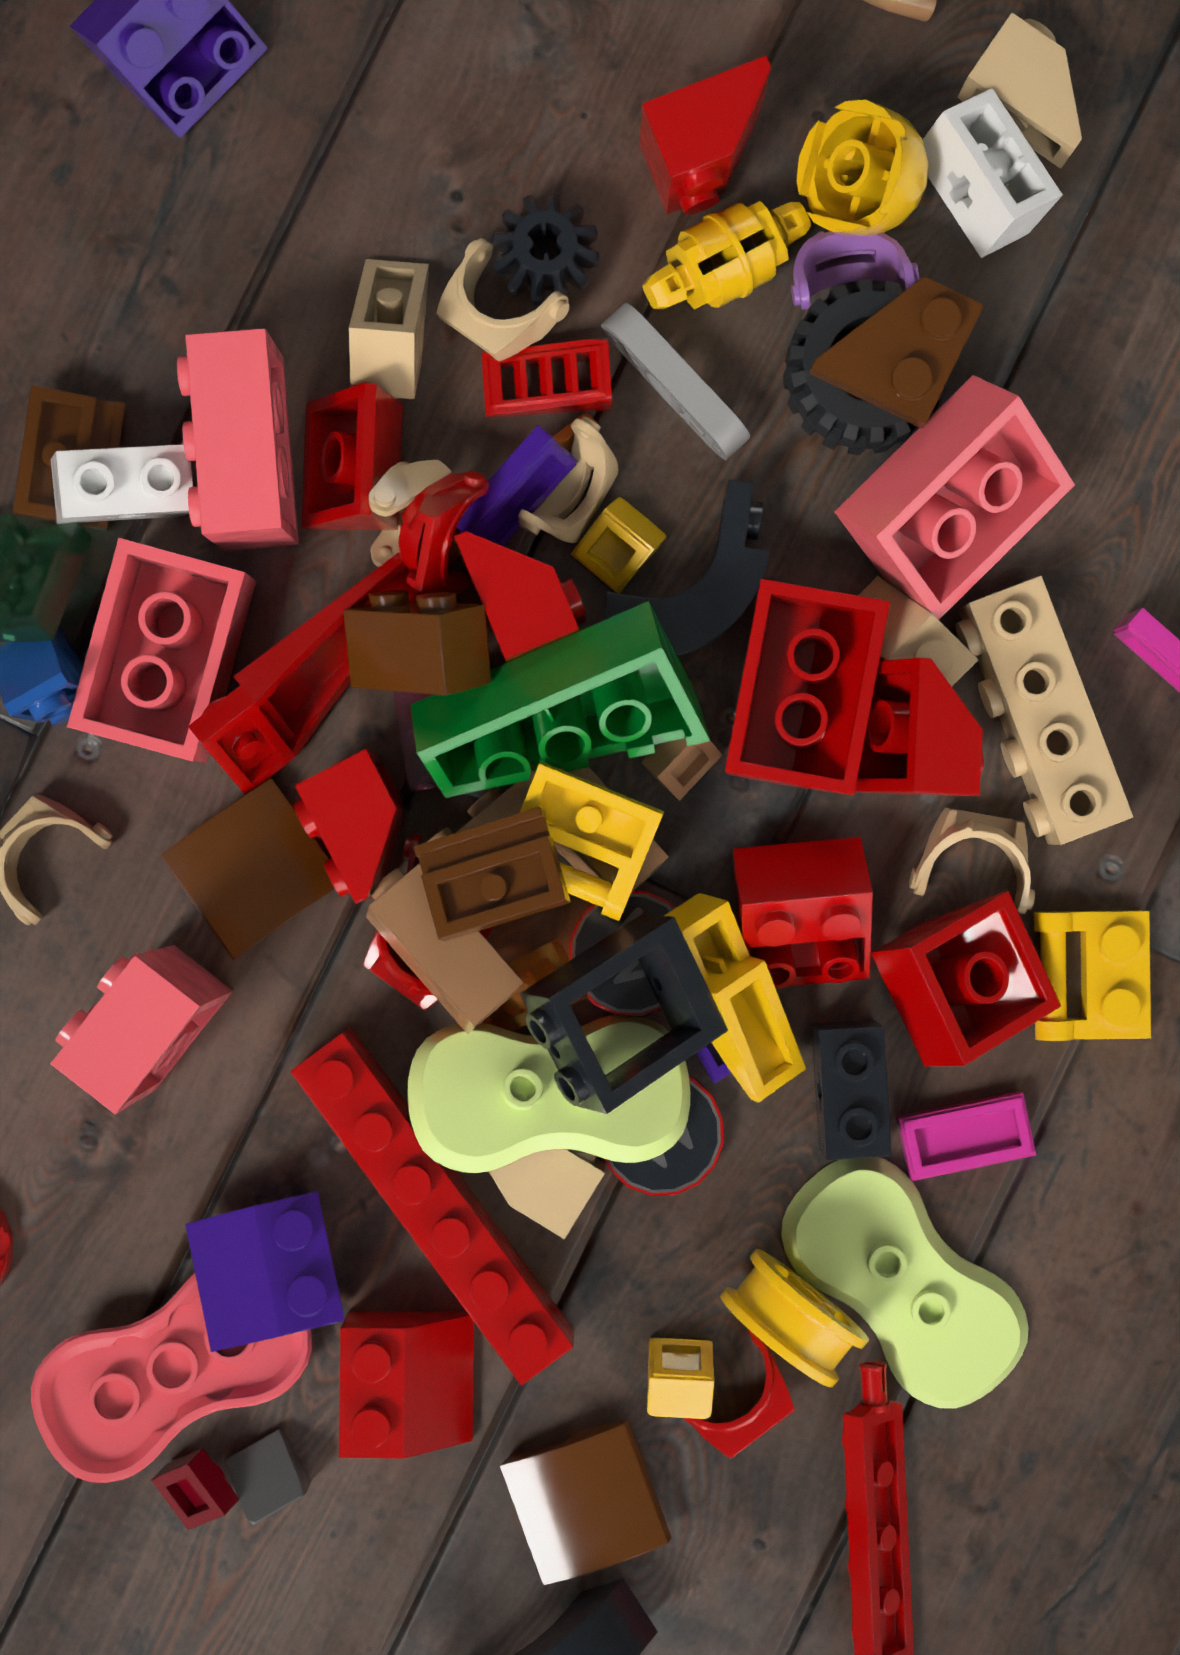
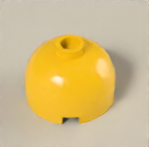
M869 100L845 101L834 107L841 111L834 114L827 123L818 121L809 131L799 155L797 187L799 195L807 197L809 208L814 213L807 212V214L814 223L844 236H874L885 233L900 225L918 207L927 186L928 159L923 140L908 119Z

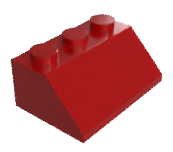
M765 579L760 580L725 773L727 775L854 796L891 601Z

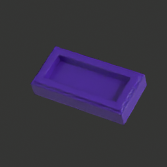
M537 425L488 480V493L479 497L470 505L462 516L457 528L462 533L467 531L504 546L520 528V523H518L520 518H518L521 509L533 513L575 467L578 460Z

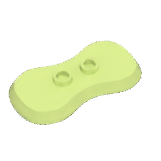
M617 1015L602 1017L581 1026L605 1075L669 1032L663 1025L646 1017ZM457 1023L442 1028L427 1037L416 1050L408 1077L407 1092L410 1120L416 1139L429 1157L449 1169L466 1173H481L499 1169L532 1153L551 1149L578 1150L616 1162L637 1163L647 1161L662 1155L672 1148L684 1133L689 1117L691 1095L686 1061L670 1070L608 1114L574 1106L565 1099L556 1085L554 1073L558 1070L548 1050L543 1048L533 1036L512 1032L486 1023H480L467 1034Z
M880 1157L836 1160L817 1172L794 1196L783 1217L781 1230L784 1251L796 1273L814 1288L842 1301L860 1314L876 1334L894 1377L911 1396L937 1408L956 1409L971 1404L991 1392L1015 1368L1027 1345L1029 1330L1026 1312L1019 1297L1001 1278L960 1257L942 1240L932 1225L918 1189L913 1181L909 1179V1176L898 1166Z

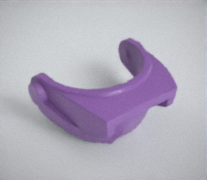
M823 231L818 232L803 244L797 254L793 270L794 285H791L794 306L801 305L802 310H808L811 306L810 298L817 292L831 286L864 279L886 282V280L900 284L899 287L906 291L919 281L918 267L916 263L910 262L898 241L885 233L874 236H844L831 231L826 233ZM847 255H855V256H849V257H844V258H839V259H833V258L843 257V256H847Z

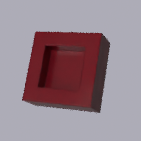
M203 1448L167 1463L151 1479L187 1530L225 1516L240 1500L226 1481L222 1469L209 1458Z

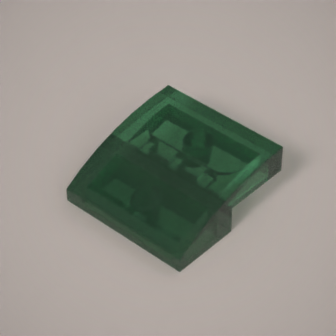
M12 513L0 515V642L54 640L92 540L90 534L79 522L27 529Z

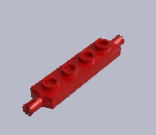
M866 1361L859 1364L862 1401L853 1410L843 1413L842 1433L846 1476L845 1508L848 1517L849 1538L848 1571L851 1580L852 1601L851 1634L854 1643V1655H914L902 1403L887 1400V1363Z

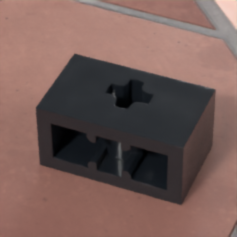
M875 1020L811 1023L819 1150L826 1160L892 1156L884 1026Z

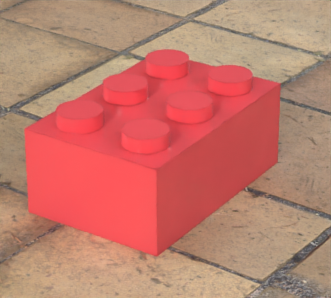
M266 329L185 335L187 355L178 356L177 373L182 396L191 397L192 421L183 422L182 433L186 458L188 461H196L198 487H189L188 507L193 527L201 526L202 535L223 551L299 545L284 356Z
M972 375L928 419L922 429L919 428L834 512L883 579L928 610L939 620L1075 484L1020 397Z
M118 538L67 727L192 762L207 764L210 753L199 742L188 726L203 714L210 703L226 696L257 581L242 571Z
M175 945L156 950L148 949L142 954L136 952L129 959L122 956L110 967L97 986L104 993L100 1001L87 1013L82 1009L79 1010L60 1031L55 1041L63 1048L50 1064L112 1113L117 1114L154 1092L160 1086L233 990Z

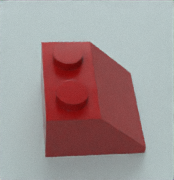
M767 55L642 103L639 145L666 215L681 209L684 215L700 213L720 201L718 195L726 192L762 109L771 71Z
M466 531L454 536L480 600L485 605V612L506 662L579 631V624L586 622V611L572 578L560 583L554 567Z
M931 658L879 661L855 792L896 795L980 796V780L984 769V755L982 752L983 729Z
M1009 891L1000 892L919 924L871 952L924 1066H965L1061 1007Z
M348 1311L345 1321H343L340 1327L339 1458L405 1459L472 1442L474 1413V1321L467 1312Z

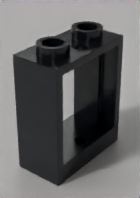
M641 914L519 993L529 1012L525 1019L530 1033L543 1048L548 1050L558 1070L554 1073V1079L562 1095L574 1106L608 1114L729 1031L675 917ZM638 960L672 1030L605 1075L570 1004Z

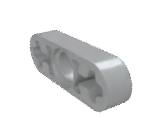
M624 302L601 324L602 330L618 351L718 456L728 460L750 439L748 430L733 411L633 306Z

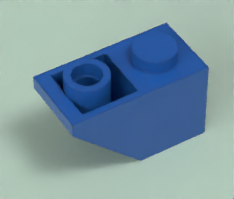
M45 620L0 646V694L3 704L11 717L36 721V723H44L49 720L52 726L69 721L83 664L61 626Z

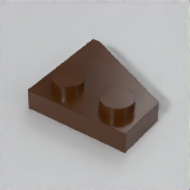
M924 276L815 360L809 374L922 429L926 425L984 305Z

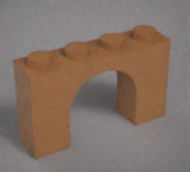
M590 767L569 772L607 788ZM536 770L531 771L529 780L515 783L503 794L497 787L486 792L468 809L467 812L473 819L458 832L520 813ZM448 827L442 829L440 832H438L435 836H433L429 841L439 839L454 833ZM652 840L632 891L655 873L668 859L666 853L654 840ZM554 842L556 851L574 868L610 883L614 882L619 870L618 867ZM420 863L406 875L397 868L373 887L371 897L375 901L369 905L366 918L464 1031L469 1034L512 997L522 986L523 982L479 931L448 941L439 940L421 878L423 873Z

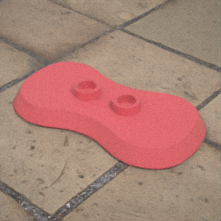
M194 1273L162 1308L150 1316L125 1326L91 1330L76 1334L58 1344L37 1368L31 1385V1404L37 1427L54 1458L76 1478L92 1483H109L129 1478L152 1463L182 1429L201 1417L220 1410L265 1403L286 1392L300 1378L308 1365L312 1351L311 1330L211 1352Z

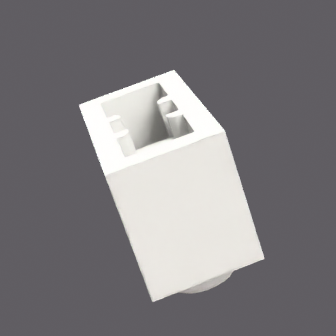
M993 88L943 111L923 138L929 164L928 178L981 258L1029 234L1063 195Z
M184 445L56 451L51 458L57 524L178 517L189 514L188 489L193 487L191 461H188L186 458Z

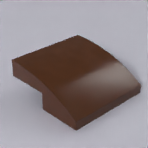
M272 778L212 817L160 856L232 960L241 956L285 926L291 919L335 890L323 865V862L327 861L328 857L316 840L308 836L295 810Z
M629 1419L573 1432L563 1443L510 1455L500 1465L543 1585L581 1576L627 1561L664 1546L672 1539Z

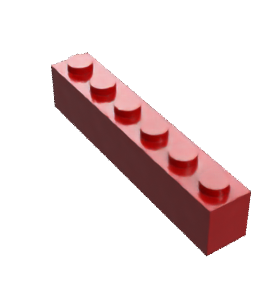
M351 1026L290 1071L521 1386L574 1348L573 1327L459 1172L435 1162L423 1151L415 1137L408 1103Z

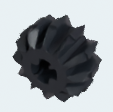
M554 192L547 199V209L538 210L534 197L527 195L523 198L525 217L509 209L502 214L503 223L509 231H501L492 235L493 248L503 253L493 261L496 274H512L507 286L508 291L513 296L520 294L528 285H531V303L540 306L544 301L545 290L553 289L554 292L560 291L568 297L566 282L581 290H585L589 286V277L582 268H593L599 265V252L587 247L597 240L598 231L595 225L579 226L584 216L583 207L575 204L565 213L561 214L560 196ZM542 240L544 247H547V241L553 240L557 243V257L549 260L548 254L545 253L544 260L536 259L534 244Z

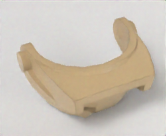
M480 238L472 241L467 246L462 263L454 272L441 296L437 315L443 322L453 327L500 362L541 340L553 328L556 322L563 320L569 311V299L560 291H555L536 310L521 317L506 320L493 319L478 312L474 303L475 288L493 252L492 244Z
M584 416L581 420L575 419L571 425L574 432V442L570 454L578 460L575 467L533 513L521 509L518 518H520L518 521L520 523L519 526L535 536L538 535L540 530H543L562 541L577 543L618 475L617 460L599 433L601 427ZM594 471V472H593L592 481H591L590 487H589V489H588V492H587V494H586V497H585L584 500L581 502V504L579 505V507H578L570 516H568V515L573 511V509L578 505V503L580 502V500H581V498H582V496H583V494H584V492H585V490H586V488H587V486H588L589 479H590V476H591V472Z
M441 461L399 462L391 467L370 491L369 506L374 513L386 517L399 511L398 530H382L371 546V558L377 567H380L400 552L398 542L403 522L402 513L414 500V497L427 486L452 474V471Z
M33 794L0 830V891L15 916L28 926L31 923L37 925L43 919L42 914L25 898L17 878L19 855L30 837L44 827L53 824H64L78 828L105 850L113 844L111 840L112 833L101 823L97 822L92 826L66 806L40 794Z
M944 808L929 836L917 869H912L909 888L914 889L913 893L921 896L925 894L934 861L945 849L963 839L980 838L996 844L1011 861L1017 877L1014 904L1018 913L1025 914L1027 909L1031 910L1034 904L1035 890L1030 889L1031 877L1024 821Z

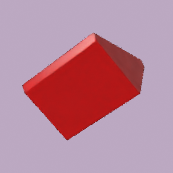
M364 382L306 403L302 529L398 530L399 511L385 517L374 513L369 506L370 491L391 467L401 462L403 404L377 384Z

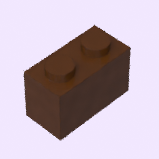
M389 590L369 594V605L343 610L351 688L449 695L491 683L484 604L457 603L456 593L421 594L416 596V601H409L407 590Z

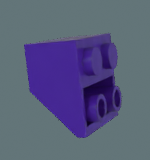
M94 0L70 25L73 31L107 69L178 138H181L268 49L229 0Z

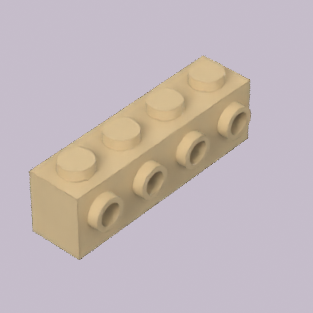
M1042 575L970 602L958 609L962 621L955 624L958 639L978 659L985 679L978 683L980 697L991 718L999 716L1008 739L1001 742L1002 754L1014 778L1022 776L1030 797V800L1023 802V807L1035 836L1040 837L1044 835L1048 845H1062L1133 818Z

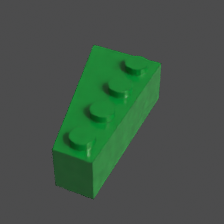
M649 601L491 669L490 684L449 695L434 694L411 704L416 752L445 798L527 781L530 778L531 771L537 770L541 762L554 767L564 768V771L570 772L588 768V759L627 751L630 759L655 753V744L685 738L687 746L710 741L697 694Z

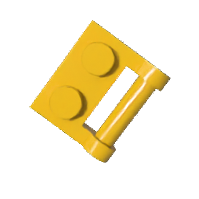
M541 762L538 765L520 813L541 807L545 810L547 826L554 842L619 868L614 882L610 883L560 862L568 893L603 907L602 915L619 921L664 811Z
M1149 911L1034 912V932H1040L1041 963L1061 1004L1060 1008L1035 1022V1039L1067 1041L1073 1039L1151 1038ZM1080 931L1082 1018H1067L1066 932Z

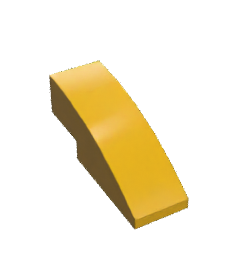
M698 893L664 916L675 917L729 1030L711 1043L750 1099L759 1103L806 1070V1066L766 962L749 955L729 901Z

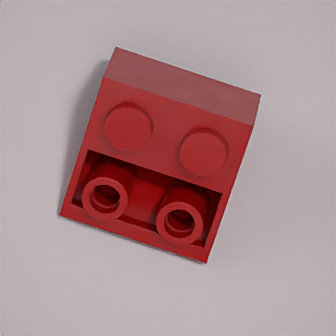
M364 749L296 784L295 787L302 800L293 804L294 810L308 836L311 839L316 836L322 838L332 857L323 862V865L335 890L340 897L351 894L355 904L371 899L373 887L387 875L407 812V807L379 753Z
M861 837L733 849L737 925L749 955L766 962L776 989L788 986L831 982L844 983L852 980L870 979L873 891Z

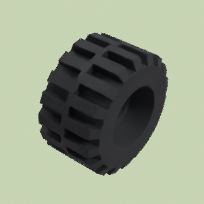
M872 279L858 280L854 289L847 290L845 284L831 289L827 299L823 301L819 297L809 307L804 319L800 320L788 347L784 361L786 362V369L783 374L784 389H789L790 398L787 402L793 415L799 412L804 419L801 427L811 436L816 431L825 438L822 445L832 450L839 444L848 447L847 454L861 455L865 449H873L874 454L888 451L895 443L903 444L919 429V427L866 401L856 399L843 390L809 374L815 360L899 296L897 291L900 284L886 280L882 289L873 288ZM943 388L930 417L942 402L947 391L946 388Z

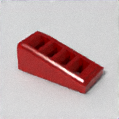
M608 338L530 346L500 362L487 352L481 353L486 418L612 410ZM577 362H590L591 390L579 391ZM564 363L566 393L553 394L552 364ZM539 365L541 396L528 397L526 366ZM501 367H514L516 399L503 400Z

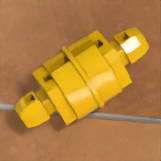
M761 201L749 207L742 203H734L717 213L704 215L702 221L680 232L678 244L666 251L668 265L650 275L642 285L653 309H666L687 300L693 309H697L707 303L711 307L720 308L738 297L745 298L749 296L753 289L774 278L776 266L789 260L786 246L807 233L811 227L809 216L800 202H789L769 211ZM751 237L756 248L745 253L740 241ZM710 258L715 270L703 275L698 264Z

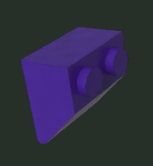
M318 1191L255 1205L185 1224L211 1352L345 1321Z

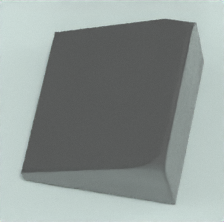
M280 1427L224 1460L237 1496L240 1498L239 1501L244 1514L251 1526L303 1497L311 1484V1479Z

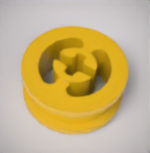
M755 1249L750 1256V1260L755 1267L737 1290L731 1287L724 1289L720 1295L722 1302L740 1322L787 1362L818 1383L833 1388L839 1380V1376L834 1370L852 1346L863 1349L869 1342V1338L848 1315L819 1290L773 1256L760 1249Z

